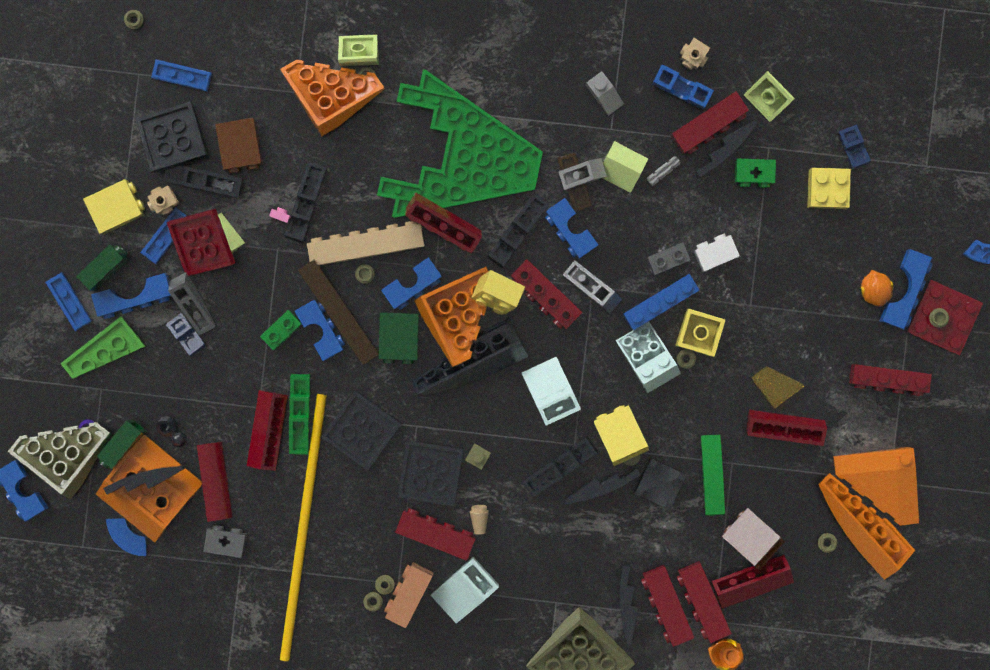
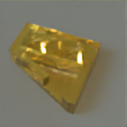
M767 366L751 377L773 408L778 407L804 387L802 383Z

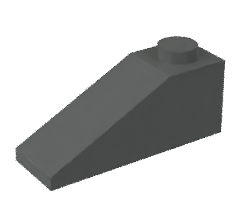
M575 260L563 274L564 277L609 314L622 300L615 291Z
M184 273L169 282L168 292L198 335L215 328L216 325L198 289L188 274Z

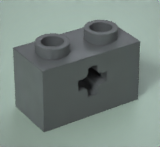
M684 243L646 258L653 276L690 261Z
M213 525L212 528L207 529L203 552L242 558L244 556L247 533H243V530L238 528H232L229 531L224 530V526ZM225 536H227V540H230V543L224 545V541H221Z

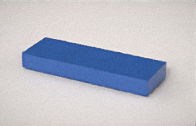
M156 59L151 78L208 92L212 73Z
M175 207L140 253L157 265L174 243L166 222L187 215Z
M63 272L45 282L75 331L92 322Z

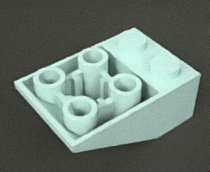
M649 321L616 340L647 393L681 374L676 362Z
M557 357L522 372L545 425L581 410Z
M472 557L435 590L431 596L453 621L458 623L499 588V584Z

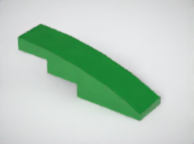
M291 374L289 454H309L310 374Z
M720 435L701 436L705 516L725 515Z

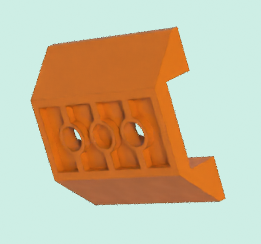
M143 435L107 476L96 495L153 542H156L183 506L200 489L202 481L185 468L150 489L144 483L129 492L123 486L107 495L103 488L126 478L129 472L137 474L161 467L181 465L146 435ZM159 497L166 498L167 505L165 507L157 505Z

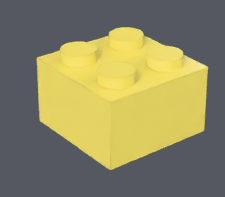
M809 169L808 208H849L851 169Z
M490 270L479 278L471 298L476 300L477 304L493 308L495 313L503 315L517 307L525 286Z
M686 309L676 346L715 357L725 319Z

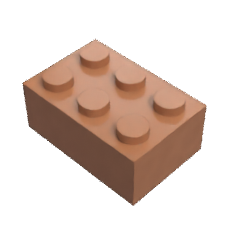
M414 562L411 566L407 565L402 575L405 578L403 583L398 582L393 595L396 596L395 599H390L384 610L387 613L385 618L406 628L434 572Z

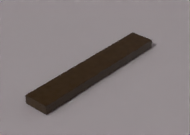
M315 259L298 269L361 363L364 365L378 356L379 352Z

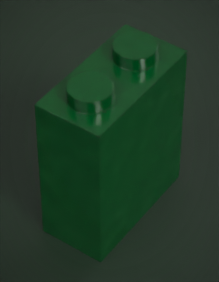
M110 244L76 277L89 291L97 292L129 261L127 258L128 253L123 247Z
M380 313L379 359H383V363H394L395 360H402V364H414V360H418L419 314Z
M133 419L126 420L97 456L100 459L99 463L107 469L109 467L114 469L125 454L147 433V430Z

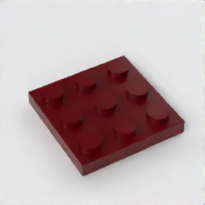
M216 208L166 222L184 272L188 276L230 266L235 263Z
M929 280L906 332L956 355H960L983 303L933 280ZM941 308L948 313L949 321L944 327H934L930 323L929 315L934 309Z

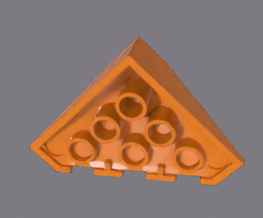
M295 60L280 69L321 136L340 126L385 89L375 73L367 72V75L356 74L354 69L341 67L340 71L330 69V65L315 63V66L305 65L302 60Z
M487 267L414 300L424 322L452 367L471 358L472 351H470L472 342L477 339L480 330L478 323L480 317L484 316L487 306L477 304L476 300L471 297L479 278L489 272Z
M905 447L833 456L835 475L841 480L845 479L852 485L851 488L861 496L865 495L873 501V505L883 513L887 512L891 515L898 525L919 523L914 448Z

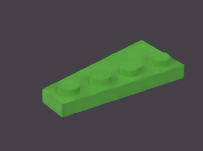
M121 316L64 360L61 365L71 378L74 379L146 346L123 316Z

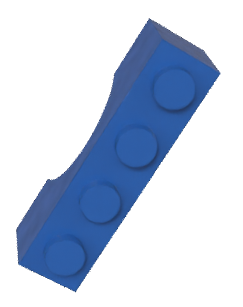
M911 249L906 250L900 269L906 274L908 279L907 293L898 302L886 303L879 320L880 322L900 330L909 326L912 318L909 315L911 310L915 309L919 299L916 297L918 292L924 288L926 281L923 279L925 274L931 270L932 263L930 261L932 257Z
M163 273L146 278L144 290L133 299H123L111 289L91 294L97 317L109 319L115 317L114 313L122 311V314L133 312V308L137 306L143 309L152 306L151 302L159 301V303L170 301L172 296L168 292L170 282L168 274Z
M688 274L622 315L630 328L635 330L698 292L699 288L691 275Z

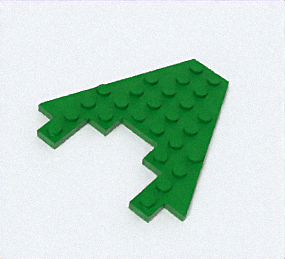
M423 69L419 87L400 83L397 103L434 110L430 129L447 132L449 135L441 170L422 166L419 184L381 177L377 196L396 200L393 218L405 216L406 207L415 193L422 195L442 208H448L535 190L543 154L540 149L427 70Z

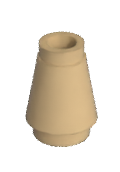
M474 505L470 511L474 534H485L489 511L485 505Z

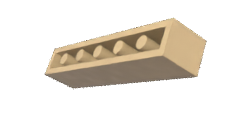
M410 221L406 222L405 226L398 227V224L386 226L387 229L380 231L379 227L367 229L368 233L360 234V231L349 232V236L341 237V234L331 235L330 239L323 241L322 237L311 239V243H307L309 260L315 259L320 266L425 247L421 224Z

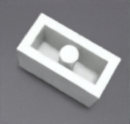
M724 233L715 237V242L708 244L706 241L696 245L698 249L694 251V254L702 272L739 257L731 235L726 237Z

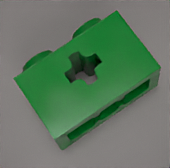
M735 160V183H739V187H751V184H758L760 188H770V184L775 183L776 160ZM754 169L760 173L756 178L750 174Z
M287 310L260 337L272 350H277L302 326V323L290 310Z

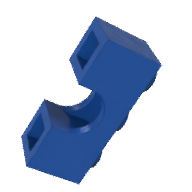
M661 65L652 85L702 110L706 107L714 91L698 82L695 83L683 78L678 72L664 65Z
M565 198L546 211V220L551 226L555 225L559 230L556 234L562 242L566 240L570 246L567 249L573 257L577 256L580 259L598 246L588 230L581 234H573L569 231L567 226L568 220L576 215V213Z
M429 257L413 268L418 276L415 286L405 288L396 279L381 290L394 309H403L409 305L408 300L412 297L415 299L419 298L425 293V288L428 286L433 288L441 282L439 279L442 276Z
M313 300L295 310V313L304 328L312 324H318L323 329L322 339L313 345L322 361H325L343 351L344 348L342 346L345 343L340 335L336 336L333 331L336 327L331 318L327 319L324 315L326 310L321 303Z
M14 460L0 469V486H4L7 491V499L15 504L17 508L16 513L21 520L24 519L26 522L49 507L39 492L31 496L22 494L20 483L29 475L19 460Z

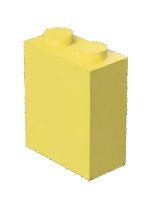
M124 179L83 199L99 234L104 235L144 216L143 210H145V207L140 199L137 200L134 194L137 191L132 182L129 183L128 180Z
M624 405L614 409L613 413L608 415L606 413L602 414L594 421L595 427L614 466L649 451L629 405L626 407Z

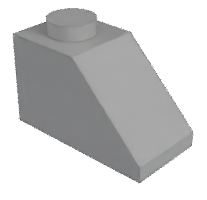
M602 71L586 82V87L608 116L624 105L614 86Z
M601 158L589 160L559 171L564 190L607 177Z

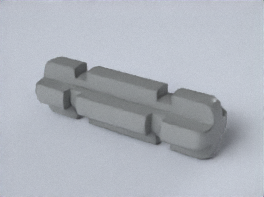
M673 156L668 163L666 162L654 174L652 173L647 177L649 184L654 186L658 183L659 179H663L673 168L680 165V160Z

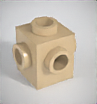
M693 38L690 45L685 44L680 52L683 55L680 59L683 61L682 65L690 70L693 68L696 70L698 66L703 67L708 59L705 55L710 47Z
M170 186L164 188L157 187L151 191V195L147 196L150 200L147 203L151 211L159 215L163 214V216L173 211L172 208L180 204Z

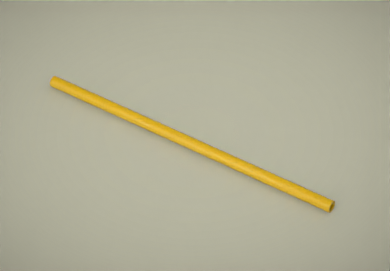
M317 394L280 654V660L289 661L327 397V395Z

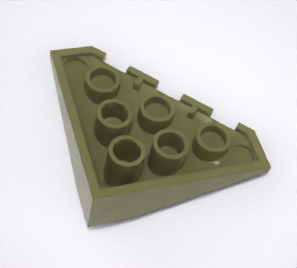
M97 422L89 423V427L80 429L79 426L63 428V432L54 433L51 430L40 432L36 437L19 436L8 452L60 494L71 500L84 483L111 433Z
M579 607L564 620L528 662L526 667L529 670H629L635 665V662L590 615Z

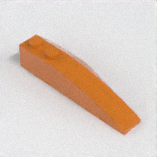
M830 473L819 483L825 500L843 531L877 573L885 580L897 572L915 551L890 521L886 518H880L874 508L865 506L859 496L850 494L849 489Z

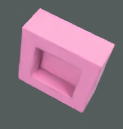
M279 207L277 210L272 209L269 215L288 224L291 218L290 215H287V210Z

